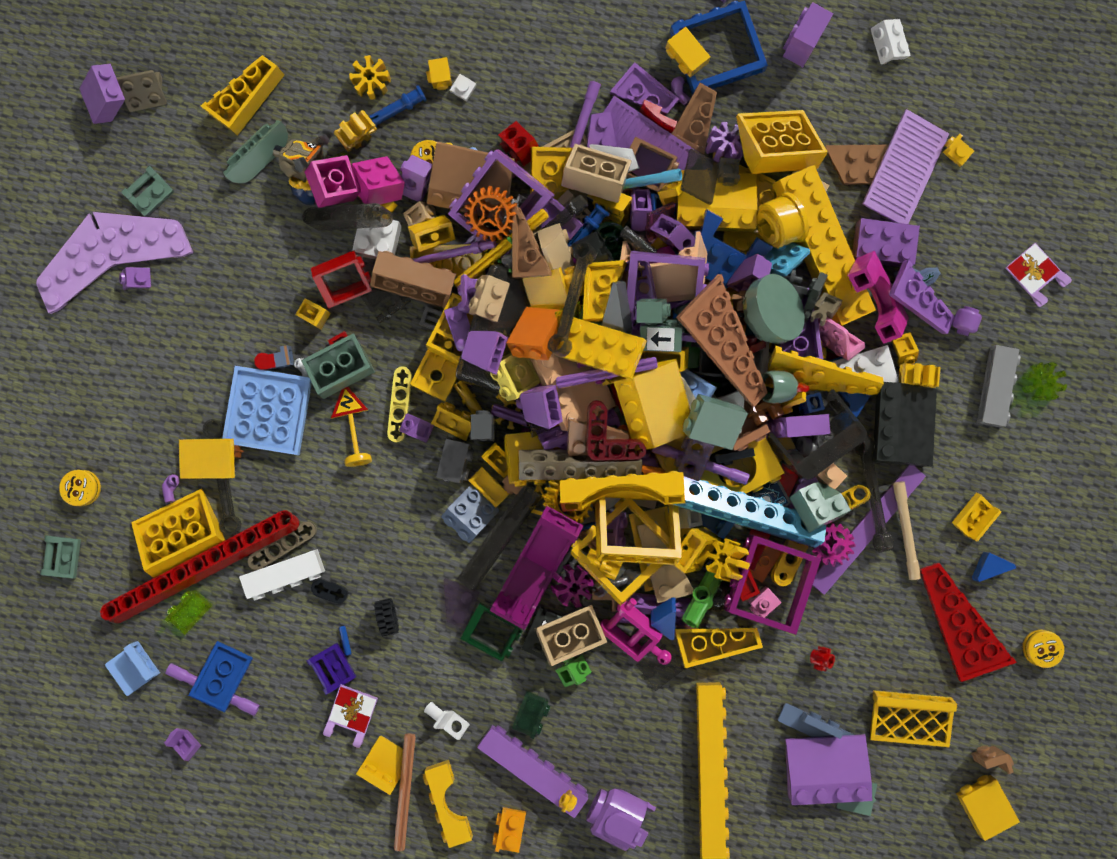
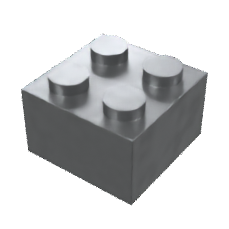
M446 439L436 478L456 483H463V480L467 481L469 469L466 468L467 463L472 461L474 450L471 449L472 445Z

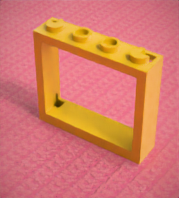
M618 493L606 496L607 498L658 501L637 493ZM605 497L595 501L597 561L677 565L682 558L678 506L668 504L671 549L607 546Z
M620 499L614 505L616 508L611 513L606 512L607 527L628 507L668 547L667 549H671V538L632 499ZM595 525L586 531L587 536L583 540L579 538L571 546L573 548L571 555L620 606L664 565L650 564L628 587L620 592L581 552L596 537Z

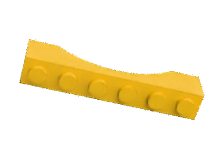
M670 471L662 474L651 472L646 475L628 474L619 477L609 475L605 478L587 477L577 480L568 478L560 481L562 512L584 510L598 499L618 493L646 495L665 505L685 503L683 472Z

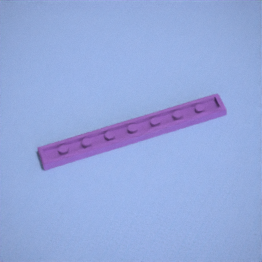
M908 465L893 483L905 481L908 498L926 476L915 466ZM893 483L849 533L854 536L852 541L856 544V547L851 548L854 554H848L850 560L843 559V565L836 562L835 567L829 562L827 565L823 564L818 569L813 586L823 595L827 593L898 510Z

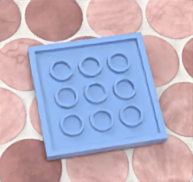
M235 366L222 439L234 438V445L300 455L312 385L310 378Z

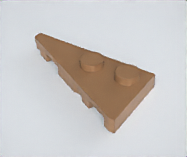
M515 206L512 209V212L516 213L515 216H512L514 221L512 223V277L552 276V272L521 208Z

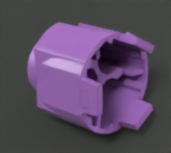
M600 789L590 806L586 821L591 823L590 830L592 835L627 851L628 848L635 849L636 845L642 847L648 832L640 828L646 810L654 812L656 807L621 789L609 791Z

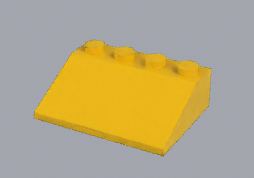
M803 110L740 113L736 116L744 160L752 174L797 171L815 165L816 169H818L828 153Z
M681 170L682 180L686 179L689 187L677 196L676 220L681 222L688 230H701L706 209L723 218L716 231L753 233L756 230V174Z
M677 359L657 362L658 367L656 369L634 373L632 380L621 376L614 378L613 382L631 439L641 440L646 450L686 436L683 431V423L688 418L691 409ZM636 445L634 449L635 451H637L641 448H639V446Z
M202 488L131 522L143 570L153 578L225 541L220 524Z

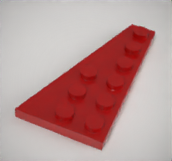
M940 563L920 568L922 580L960 682L1017 663L1007 652L1005 646L993 634L991 628L976 609L968 602L966 596L954 584V581Z

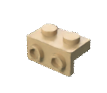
M481 275L475 284V295L469 303V314L498 322L510 283L490 275Z

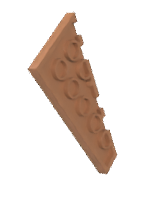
M717 274L676 318L748 404L755 407L768 391L760 371L755 366L754 356L746 343L748 340L737 312L734 311L730 302V294L726 291L723 284L722 274Z

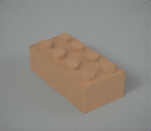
M378 251L370 286L445 308L456 274L446 268H435L429 263L415 262L409 257L401 258L395 256L389 251Z

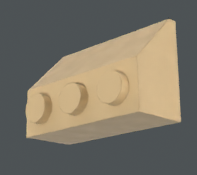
M575 144L565 165L561 186L618 203L632 160Z
M560 223L537 231L541 249L550 270L561 267L564 273V269L571 266L580 268L579 263H574L573 258L576 255L573 247H568L567 241L570 239L567 230H562Z

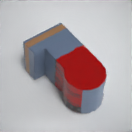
M281 346V352L259 353L254 359L255 366L261 370L294 366L291 346Z

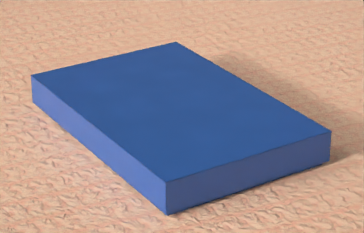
M217 641L188 696L225 713L253 657Z

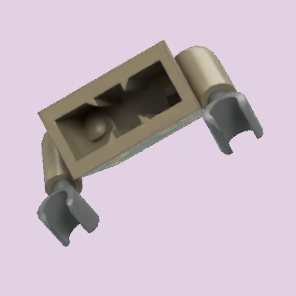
M323 129L318 133V137L312 141L292 139L285 147L276 145L273 149V156L279 158L280 169L287 177L293 176L306 182L305 170L311 161L323 160L322 146L329 143L332 135L328 129Z

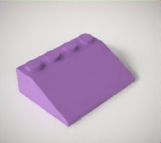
M865 734L844 735L841 739L835 736L785 739L787 790L792 805L872 801V781Z

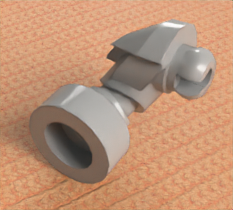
M830 430V434L814 435L813 441L808 437H799L795 444L796 454L808 457L811 453L825 449L829 443L833 442L834 436L832 431Z

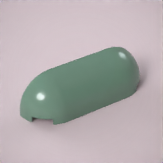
M276 120L270 126L268 124L263 125L228 159L227 163L229 166L227 170L223 171L224 176L234 183H246L252 180L275 158L273 156L274 147L276 145L286 146L288 132L284 124Z

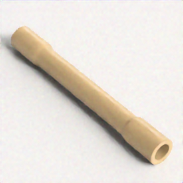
M905 481L893 483V488L898 505L907 558L909 580L921 579V574L916 557Z

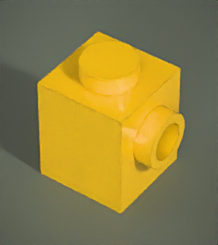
M447 57L428 60L430 71H426L428 83H432L433 89L446 90L448 86H452Z

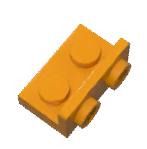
M503 807L502 813H498L496 825H499V832H494L492 845H496L495 852H499V849L519 853L526 811Z

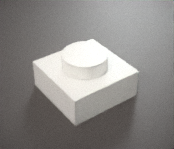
M459 74L450 92L467 102L477 85L475 82Z

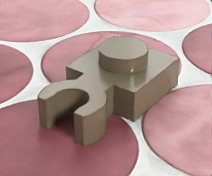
M824 292L815 304L810 321L813 322L816 318H820V326H824L827 316L833 318L840 308L842 300Z

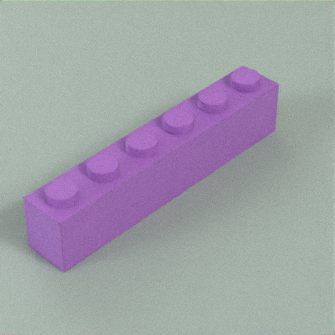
M492 725L479 742L477 748L558 807L561 796L568 790H571V794L577 797V803L571 812L566 811V813L575 818L588 800L587 789L580 784H573L570 781L571 778L564 772L558 773L555 771V766L549 761L545 760L543 762L538 758L539 755L530 748L527 750L522 747L523 743L516 737L511 739L506 735L507 731L501 726L497 725L495 727Z

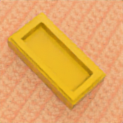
M483 467L468 480L495 508L509 495Z

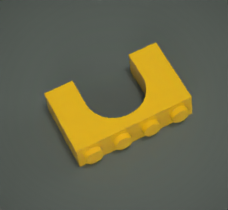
M766 438L758 442L754 440L748 443L749 446L746 449L754 448L755 456L751 457L753 470L746 485H727L720 480L716 473L696 466L690 467L696 480H705L709 484L725 486L728 490L744 492L746 494L751 491L755 493L763 489L764 484L769 481L774 483L781 479L780 475L784 474Z

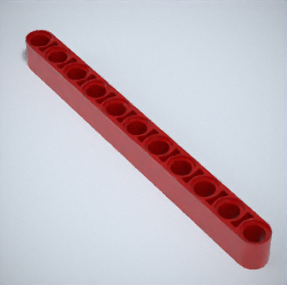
M287 510L280 511L104 604L100 610V616L109 622L121 623L294 532L299 527V519ZM290 518L289 523L285 525V521ZM255 536V540L252 543H250L252 537ZM237 546V550L233 552L234 547ZM220 555L219 560L216 561V557Z

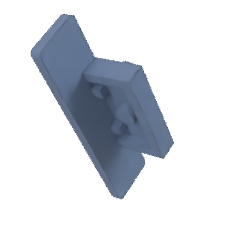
M784 703L778 717L779 722L811 737L835 736L841 739L844 735H854L839 728L840 724L830 719L826 722L821 719V715L810 711L809 714L788 703Z

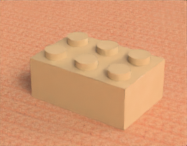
M592 605L534 628L550 666L607 643Z

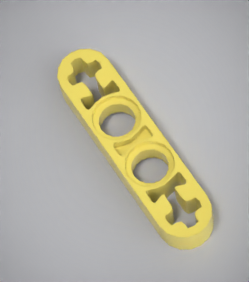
M407 367L397 368L393 376L387 431L388 438L393 442H401L406 436L405 433H402L401 436L395 439V436L391 433L396 430V425H392V422L402 423L409 411L412 373ZM402 370H405V373L408 374V378H404V384H408L407 388L403 386L396 387L397 383L401 384V378L398 377V374H401ZM402 389L406 392V398L400 401L396 398V392ZM396 409L404 411V417L401 420L394 418L393 414Z

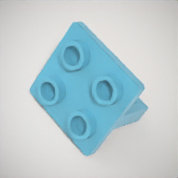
M793 242L779 249L773 247L764 256L765 259L772 263L770 274L784 277L791 274L792 270H795L810 254V249Z

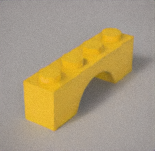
M449 760L426 767L423 779L425 785H429L431 791L429 793L431 804L436 806L437 812H435L437 823H441L443 831H441L443 842H447L448 847L451 848L472 841L473 834L467 816L453 813L445 801V792L455 779Z

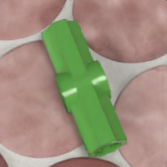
M706 571L700 585L693 590V598L682 617V621L690 627L698 628L706 611L713 605V598L722 582L721 579L714 577L715 573ZM707 596L706 599L699 600L700 597Z

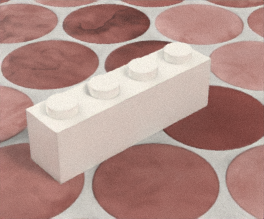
M317 549L242 575L239 578L246 598L253 597L255 601L265 597L264 593L272 591V594L283 591V586L290 584L292 588L303 584L302 579L309 577L311 581L320 578V573L325 572Z

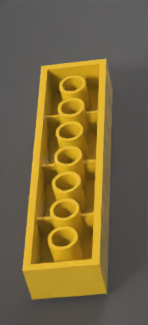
M815 165L773 183L772 186L777 196L783 192L792 193L801 202L806 212L809 224L808 236L804 241L797 244L810 249V254L804 259L812 279L813 277L818 278L820 272L828 275L820 297L825 292L842 300L840 308L833 318L830 319L842 326L876 311L868 290L856 292L848 277L855 259Z

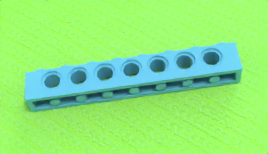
M683 474L685 503L673 505L814 548L825 541L826 525L809 533L796 509L783 507L780 503H770L760 497L754 498L746 495L744 492L731 491L725 486H715L705 480L692 479L690 476Z

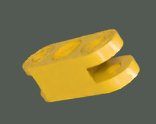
M788 539L784 543V546L805 553L809 547ZM782 551L771 570L772 581L779 586L789 585L793 581L803 558L794 556V561L787 563L786 555L788 553ZM784 573V577L780 579L779 575Z

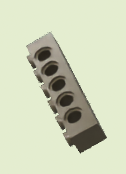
M519 450V480H566L568 478L577 480L587 477L605 478L609 475L617 477L628 474L641 475L642 459L593 460L589 455L568 456L567 450Z

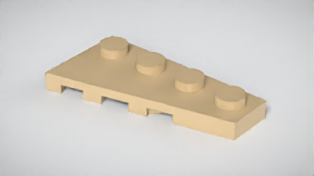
M646 524L637 526L642 548H668ZM664 564L650 577L657 603L667 601L671 597L680 598L693 594L694 589L686 574L674 565Z

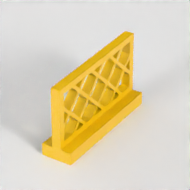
M873 690L874 703L870 740L941 747L950 746L954 712L957 711V703L952 697ZM887 707L891 712L881 719L878 715V708ZM901 709H907L910 714L900 720L896 713ZM924 710L930 715L920 722L915 715ZM941 712L948 713L947 719L941 724L935 718ZM894 715L899 722L890 729L885 721ZM914 717L919 724L909 730L905 723ZM934 719L938 726L929 732L924 725ZM881 724L888 729L883 735H875L876 728ZM903 726L907 733L903 737H897L893 732ZM920 728H923L927 735L922 739H916L913 734ZM942 729L945 732L944 741L935 740L933 735Z

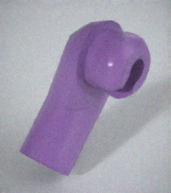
M678 76L671 82V92L679 98L680 103L686 106L691 98L683 92L685 81L683 77Z

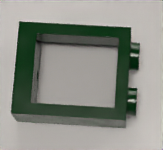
M480 602L460 639L500 661H503L504 657L508 659L513 650L510 647L513 640L518 641L523 631L520 627L491 612V607ZM484 611L514 627L501 652L471 636Z

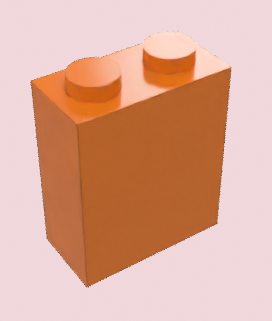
M526 307L506 342L513 357L549 360L567 326L562 310Z

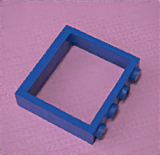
M745 0L741 2L733 1L723 8L715 7L709 13L703 15L698 13L693 15L691 19L685 21L681 19L671 25L670 34L673 37L684 27H687L689 30L740 12L757 59L756 62L697 81L695 74L691 78L688 74H685L692 96L699 83L715 89L765 72L768 64Z

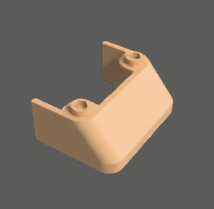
M700 231L696 232L695 247L684 248L678 255L705 258V263H707L708 253ZM623 241L620 260L627 262L630 261L631 250L627 241ZM640 263L638 266V270H640L641 277L638 278V281L647 278V275L644 277L642 276V270H644L645 267L641 266ZM671 263L650 264L657 299H667V302L695 298L698 266ZM629 270L624 271L621 278L626 283V289ZM642 282L640 284V291L648 293L649 285Z

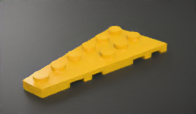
M775 346L768 362L767 372L785 371L791 373L797 382L802 381L808 385L810 391L821 390L847 392L849 394L878 395L884 385L883 377L867 372H852L850 367L845 366L842 369L837 367L836 363L812 356L801 357L798 356V352L792 350L789 353L784 352L782 347ZM771 376L766 379L765 386L774 388L771 383L773 381Z

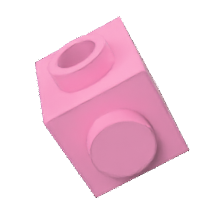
M766 586L760 590V594L748 601L751 605L749 607L751 612L762 617H766L782 603Z

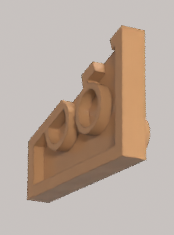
M699 83L671 134L704 154L717 92Z
M568 417V456L588 455L586 452L587 421L584 423L576 421L575 418ZM594 426L591 434L599 435L602 432V427ZM607 426V439H629L627 430ZM594 440L595 449L591 451H593L594 454H597V451L601 449H599V447L597 446V441ZM614 445L611 448V453H620L621 446Z

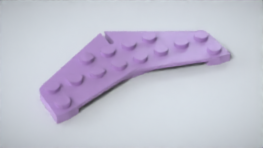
M93 212L100 228L97 229L92 215L88 214L37 279L36 284L48 313L52 314L61 310L68 304V301L113 266L156 259L185 257L192 254L193 250L182 225L172 219Z

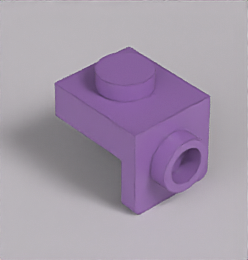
M124 268L122 273L119 274V283L123 285V290H128L129 288H151L150 268Z
M179 728L172 731L164 742L166 746L173 747L184 761H189L201 747L200 743L188 730Z

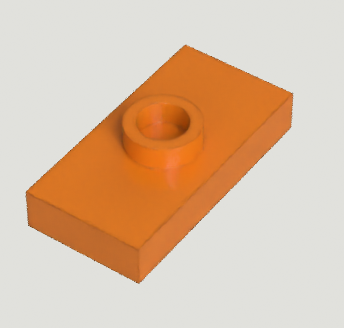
M766 546L755 571L750 569L753 578L763 583L782 551Z

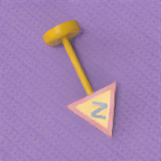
M349 387L341 390L331 419L348 415L354 454L347 456L344 463L347 467H356L372 462L370 454L359 453L353 419L354 413L368 411V409Z

